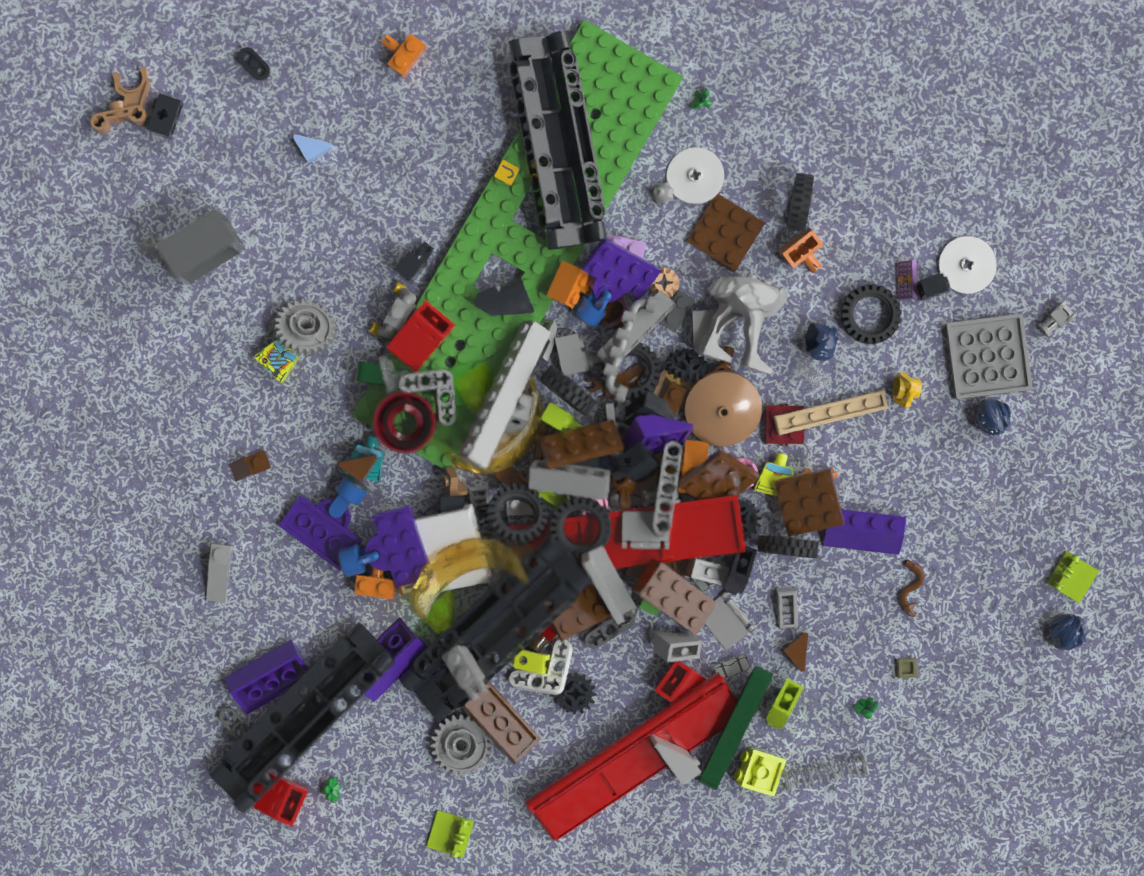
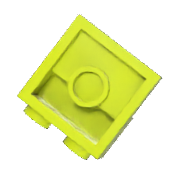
M747 747L746 751L744 750L741 753L740 760L742 764L740 769L735 771V783L747 789L775 796L786 759Z

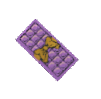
M916 260L897 262L898 300L917 299Z

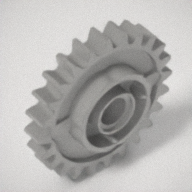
M302 299L299 304L294 300V305L288 302L287 307H282L281 312L277 313L274 322L275 338H280L279 344H285V350L291 348V354L297 351L298 356L301 353H305L306 357H308L309 353L316 356L317 351L322 354L323 349H328L329 344L333 343L336 334L335 319L330 318L331 312L325 313L326 307L319 308V303L313 305L312 300L309 303H305L304 299Z
M460 714L459 719L453 715L452 721L445 718L446 724L440 722L439 726L441 729L434 730L437 736H432V739L436 743H432L431 747H434L436 750L432 754L438 756L434 760L435 762L441 761L440 768L446 766V773L450 769L453 770V775L459 771L461 776H463L464 771L471 775V769L478 772L477 766L484 767L482 761H488L489 758L486 754L492 753L488 749V747L493 745V743L487 741L490 738L474 720L470 719L469 715L466 719L463 717V714ZM464 740L467 743V748L464 750L458 749L456 742Z

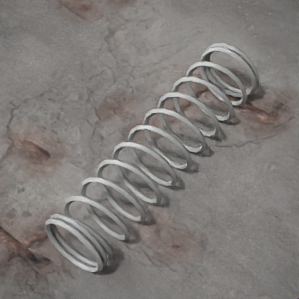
M863 754L858 755L857 763L860 758L863 774L868 775L865 757ZM850 757L849 763L851 764V759H852V761H853V763H854V766H855V769H856V772H857V775H858V777H859V776H860L859 768L857 769V766H856V763H855L854 759H853L852 757ZM843 758V759H842V766H843V762H845V764H846V766H847V769H848V772H849V775H850V778H852V771H851V769H849V766H848L846 760ZM835 760L834 766L836 767V763L838 764L842 778L844 780V771L842 772L839 762ZM827 762V766H826L827 769H828V764H829L830 767H831V770H832L834 779H835V781H837V774H836V772L834 773V770H833V767H832L831 763H830V762ZM820 763L819 770H821L822 766L827 782L829 783V774L827 775L823 764ZM812 765V768H811L812 772H813V767H814V768H815V771H816V773H817L819 782H820V784H822V777H821V775L819 776V773H818V771H817L816 766H815V765ZM805 766L804 773L807 769L811 783L814 786V778L811 776L808 767ZM797 768V771H796L797 775H798V770H799V772H800V774H801V777H802V780H803V783H804V786L807 787L806 778H805V780H804V777H803V774H802L800 768ZM790 769L789 776L792 772L797 789H799V781L796 780L794 772ZM785 770L782 772L785 778L786 791L792 790L791 781L789 783L788 774Z

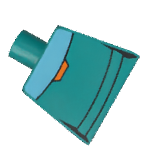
M368 436L366 446L357 444L350 460L378 455V461L366 479L381 483L384 452L376 450L379 439Z

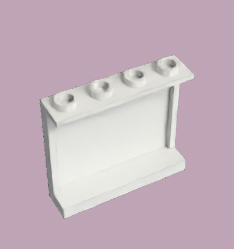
M472 504L465 505L460 510L415 519L434 577L431 579L417 582L419 590L421 589L423 595L490 581L492 573L481 534L478 532L479 527L476 523L477 519Z

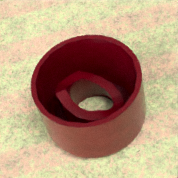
M397 392L386 397L377 407L373 420L375 434L379 441L386 448L401 454H412L421 451L430 444L437 430V419L434 409L428 401L412 392ZM402 412H411L417 418V429L411 435H402L395 428V419Z

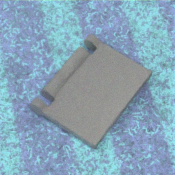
M623 512L622 548L627 547L626 541H631V549H660V541H665V549H669V533L662 538L653 534L654 512ZM663 523L656 525L657 529L661 532L667 530L666 525Z
M725 592L715 600L717 605L705 621V625L724 648L728 650L755 627L753 624L747 629L744 627L749 622V619L732 599L726 603L722 601L728 596Z

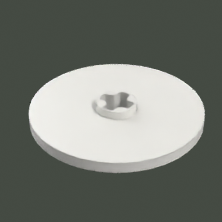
M698 147L689 148L678 153L670 162L667 170V182L674 189L673 194L679 200L688 204H702L713 199L721 190L724 182V169L719 158L711 151ZM694 171H697V174H701L698 176V180H694L693 177L690 178Z
M964 236L951 241L943 249L939 258V272L943 273L944 277H948L949 288L963 294L981 291L990 284L996 272L997 264L993 250L986 242L976 237ZM964 260L972 262L973 265L970 266L971 270H968V268L963 267V265L965 264Z

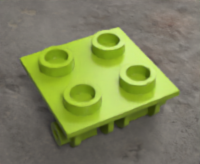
M1066 551L1047 584L1080 604L1099 570L1087 564L1075 554Z
M437 810L427 847L450 854L454 858H463L474 821Z

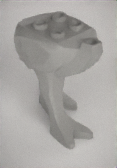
M735 272L734 275L717 276L708 292L713 297H716L720 304L717 312L712 316L710 330L700 344L697 354L716 361L721 360L731 363L732 358L719 347L717 341L725 326L743 316L746 350L740 366L756 373L762 372L772 375L773 370L757 354V344L764 318L774 315L782 308L787 301L788 291L772 286L771 281L757 280V276L752 274L744 275Z

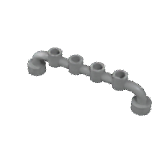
M650 296L649 300H637L631 306L630 311L625 310L622 318V321L626 322L624 329H618L616 339L619 340L617 347H612L610 357L613 358L612 364L606 365L604 375H607V390L616 396L617 401L624 402L628 387L620 385L618 389L613 383L623 358L637 311L640 307H646V311L654 313L658 298Z

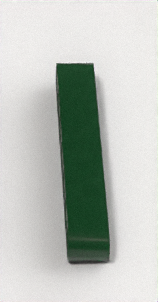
M755 665L703 769L704 772L698 780L699 783L716 791L772 680L773 673Z

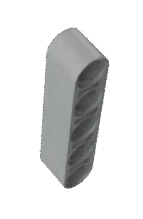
M663 291L658 292L654 296L658 298L654 313L646 311V307H643L637 313L623 358L675 307L676 303ZM617 333L596 355L605 365L612 364L613 358L610 357L613 346H618Z
M669 442L665 446L662 457L652 525L653 534L659 538L667 536L672 523L682 448L677 442ZM674 448L677 451V455L671 456L667 450ZM672 467L675 473L669 475L665 472V468ZM670 486L672 492L666 494L662 491V487ZM665 504L669 507V511L664 513L660 511L659 506ZM663 523L666 525L667 530L661 532L657 529L656 525Z

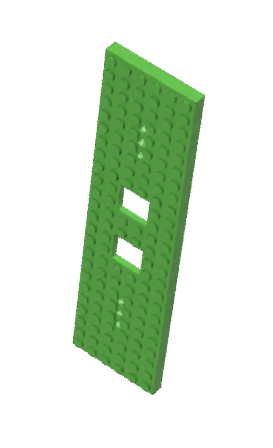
M584 19L570 43V50L574 52L577 58L606 212L682 82L683 76ZM553 72L554 81H555V87H556V92H557V97H558V102H559V108H561V106H560V101H559L558 90H557V85H556V80H555V74H554V72ZM594 109L599 110L601 116L599 119L594 120L590 117V112ZM521 128L502 159L520 168L512 186L494 178L499 168L498 166L414 311L415 313L427 300L455 324L452 332L418 370L420 372L445 369L450 371L453 377L455 421L451 425H443L437 421V430L433 440L427 447L416 452L446 470V467L451 466L455 469L461 460L458 457L461 452V446L466 441L469 430L476 421L477 413L482 408L486 400V394L490 391L494 378L502 367V361L507 356L512 341L515 340L519 326L523 321H535L540 324L554 301L546 295L561 262L564 261L574 266L586 246L584 244L548 250L546 238L543 239L512 220L528 191L532 188ZM572 171V176H573V181H574V186H575V192H576V197H577V202H578V207H579V213H580V218H581V222H582V216H581V211H580V206H579V200H578V195H577V190H576V185H575V179H574V174H573V171ZM492 254L525 272L521 279L533 306L534 313L490 316L474 306L477 293L482 291L473 285ZM458 340H463L466 344L465 349L462 351L455 349V343ZM391 352L388 353L382 364L412 370ZM447 357L455 358L456 364L453 367L445 365ZM371 383L352 416L374 428V415L379 404L389 395L404 391L395 387ZM412 392L428 401L435 411L434 394ZM440 396L441 402H446L448 397ZM445 411V415L442 416V419L446 420V418L449 417V414ZM402 412L396 417L395 428L400 434L411 435L417 429V418L413 413Z

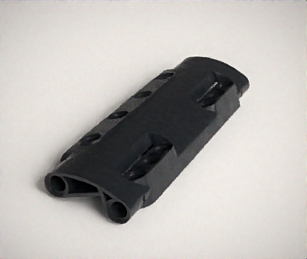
M562 30L553 32L548 36L510 40L508 42L512 59L510 75L538 222L541 229H544L548 250L601 241L603 237L607 238L604 221L602 220L605 215V204L577 58L574 52L570 50L568 31ZM550 58L552 59V64H553V69H554L555 80H556V85H557V90H558V95H559V101H560V106H561V108H559V102H558V97H557V92H556L555 81H554V76H553V71H552V66H551V60H550ZM572 171H573L574 179H575V185H576V190H577V195H578V200H579V206H580V211H581V216H582V222H581L580 213H579V207H578V202H577V197H576V192H575V186H574Z
M549 537L537 550L527 554L423 651L415 659L413 666L399 678L400 683L407 690L414 691L433 717L438 721H442L454 709L460 708L471 699L466 690L460 687L447 664L435 673L445 663L442 658L444 654L456 645L467 647L484 674L483 682L486 685L578 599V594L593 581L592 578L566 548L553 537ZM537 558V565L534 567L533 561ZM523 571L524 576L520 580L519 575ZM537 576H539L528 588H526ZM509 584L510 589L506 593V586ZM522 590H524L515 600H513ZM553 602L554 609L550 611V604ZM526 628V635L523 637L522 631ZM452 636L455 639L453 644L451 643ZM440 649V650H441V654H440V656L438 657L437 652H438V650ZM498 653L499 659L495 662V655ZM425 662H427V668H426V669H424V663H425ZM475 685L473 688L475 689V691H476V693H477V692L479 691V689H478V687Z
M358 622L222 757L223 759L209 772V776L233 800V806L241 814L245 815L396 663L382 644ZM328 657H332L335 660L333 668L328 667L326 664ZM366 672L373 674L374 679L372 682L365 680L364 675ZM302 684L308 688L306 695H302L299 692V687ZM353 685L358 686L360 689L358 696L351 694L350 690ZM339 699L346 702L344 710H340L337 707ZM274 712L280 714L281 718L278 723L272 720ZM247 739L251 740L253 743V748L251 750H248L245 747V741ZM283 755H288L291 758L290 765H285L282 762ZM270 769L276 770V779L269 777L268 772ZM256 783L262 784V793H258L255 790Z

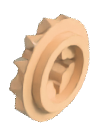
M660 268L661 273L649 288L654 295L663 291L662 285L656 284V282L662 281L663 275H665L666 281L673 282V284L667 285L665 291H663L670 298L678 291L679 278L672 269Z

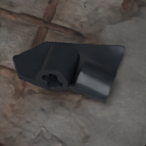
M521 278L477 293L474 302L475 307L490 316L534 313Z

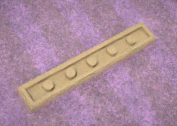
M881 390L774 416L777 434L782 435L889 408L885 392Z

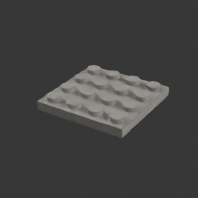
M1023 314L946 323L955 400L1033 390Z

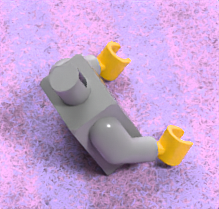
M398 281L395 282L397 285L391 291L401 297L395 300L383 321V327L372 322L373 327L367 329L375 337L381 336L393 339L416 310L417 305L414 304L416 296L406 288V285Z

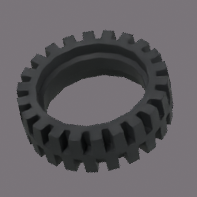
M796 174L788 219V229L805 232L813 193L814 175Z

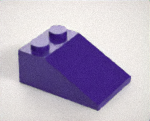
M640 415L634 419L622 440L627 450L642 442L655 454L664 452L665 446L669 442H677L682 446L694 429L693 424L660 416Z

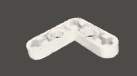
M557 640L553 647L547 674L541 675L516 670L510 674V684L519 690L553 695L560 694L565 687L573 651L572 645L567 640L563 642ZM565 644L567 649H564L563 652H561L559 648L563 647ZM558 662L564 664L561 671L554 670V666ZM520 675V677L523 680H527V683L525 681H519L517 684L515 678L518 679ZM535 678H541V684L538 687L532 686ZM546 681L549 684H555L556 681L559 686H555L553 689L550 685H546Z

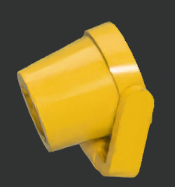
M904 372L897 374L893 384V401L902 408L910 407L913 398L920 397L921 380L911 378Z

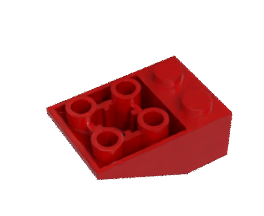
M426 300L386 349L414 372H417L452 332L455 324Z
M673 661L654 690L673 703L707 679L683 662Z
M271 771L268 772L271 779H276L277 774ZM282 777L252 808L293 827L307 796L308 787ZM260 783L255 784V790L258 793L263 792V786Z

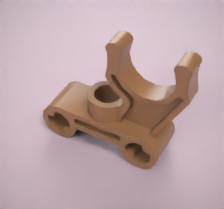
M146 67L140 68L142 82L138 88L133 90H127L122 87L119 73L112 75L115 90L125 99L124 101L109 103V111L92 116L90 123L98 134L105 135L109 133L111 124L130 120L138 127L146 125L148 114L143 108L151 86ZM137 113L142 115L139 119L135 117ZM100 121H105L101 127H97V125H100Z

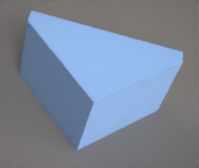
M296 134L293 137L308 163L321 157L333 148V145L328 142Z

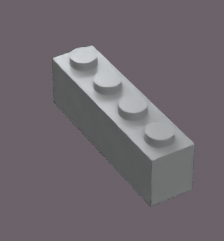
M534 459L530 467L529 489H535L539 492L549 491L559 495L569 494L575 497H590L594 500H605L609 492L610 470L570 464L548 469L546 461Z

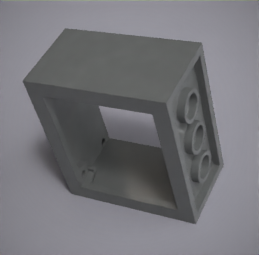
M217 208L212 209L155 244L158 248L156 254L161 261L167 263L168 267H166L169 275L187 285L246 250L228 218Z

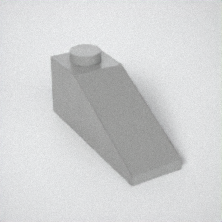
M211 544L207 601L226 603L234 546Z
M653 734L649 736L682 786L702 773L698 768L700 762L695 755L690 756L687 750Z

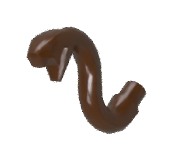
M907 559L904 566L916 574L917 580L902 589L899 595V602L907 615L915 617L917 612L914 613L913 609L918 603H908L907 596L910 592L922 586L925 574L919 564Z

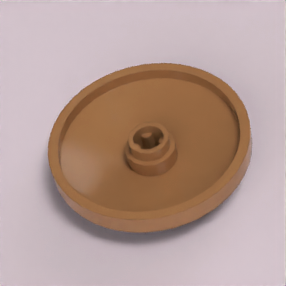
M714 371L699 378L690 388L685 400L687 423L693 424L694 429L692 432L700 440L708 442L710 445L724 447L744 441L755 431L761 419L762 403L756 387L745 376L733 371ZM722 409L728 410L727 412L720 413Z

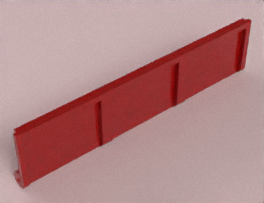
M738 495L675 503L669 531V549H665V541H660V549H631V541H626L627 547L622 548L623 512H655V506L609 512V518L612 520V533L604 550L615 569L648 565L652 558L663 563L745 552L746 543L743 538ZM667 505L659 506L660 511H669V507ZM594 515L571 517L565 519L564 531L567 538L574 544L587 545L596 539L599 532V524ZM551 520L546 522L540 536L530 543L534 548L538 549L549 537H552V531H550V526H552ZM533 523L511 525L508 527L515 530H523L530 527ZM510 542L514 567L516 565L515 549L513 542ZM582 557L576 558L577 561L585 568L582 561ZM523 571L519 575L520 580L524 576Z
M719 672L527 799L525 801L527 809L534 813L552 840L556 839L557 841L669 766L649 737L653 734L687 750L689 753L721 732L737 703V699L724 681V676H721Z

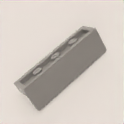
M600 545L581 555L590 577L616 623L619 625L625 622L623 614L634 609L636 606L603 546Z

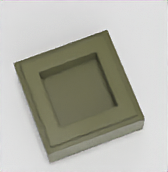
M917 658L897 659L898 678L918 677Z

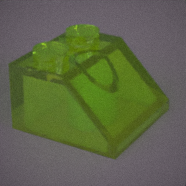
M486 362L453 380L454 385L473 415L482 408L486 400V394L494 383L495 376Z
M448 589L421 616L436 633H444L454 622L456 593Z

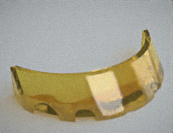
M530 376L527 381L532 391L531 397L533 398L530 408L531 413L526 426L518 437H515L504 449L493 453L486 469L475 468L459 458V454L446 452L445 456L457 469L476 474L494 473L514 465L529 451L538 435L542 417L541 397L533 376Z
M480 538L462 540L438 552V556L430 564L427 562L422 568V574L417 580L415 587L412 586L410 592L412 610L418 617L425 619L432 603L440 592L458 577L474 570L498 568L515 574L524 583L528 582L518 557L508 547L492 539L481 540Z

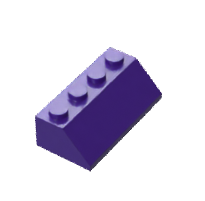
M841 509L845 524L827 528L824 532L823 546L899 555L905 533L906 517Z
M400 617L377 638L396 663L365 694L373 702L394 684L414 664L415 659L428 648L423 640ZM366 672L364 678L367 682H372L374 676L371 672Z
M290 640L224 678L230 694L245 713L249 714L286 693L310 668L297 646Z

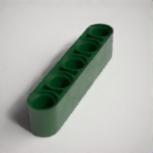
M358 361L355 380L398 388L396 384L397 378L401 374L414 371ZM427 375L421 377L420 383L422 386L427 385L429 378ZM446 376L434 377V380L443 381L446 379ZM406 379V381L403 382V385L407 388V384H415V381H409ZM434 389L421 390L417 392L434 394ZM443 392L440 396L448 397V393Z

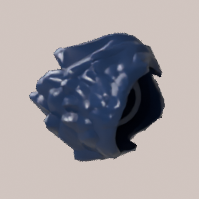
M811 323L808 326L805 335L806 351L810 353L813 359L827 361L834 356L837 340H839L836 337L837 329L835 327L830 328L826 324Z
M982 400L975 413L976 428L993 436H999L1001 433H1004L1010 425V407L999 400Z
M1064 614L1052 620L1049 626L1051 641L1058 650H1072L1081 646L1086 641L1085 637L1088 627L1085 626L1084 620L1079 616Z

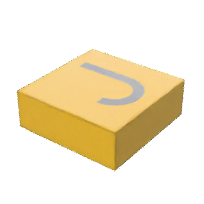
M502 160L494 178L512 186L520 168Z

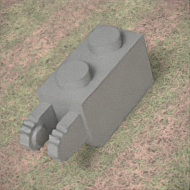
M456 645L442 656L460 687L466 690L471 699L475 701L478 698L473 688L475 685L483 694L487 691V687L483 682L484 674L467 647Z

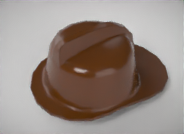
M621 296L619 299L607 303L604 309L606 315L601 320L604 328L618 330L625 325L626 322H623L622 318L625 310H629L626 307L624 296Z

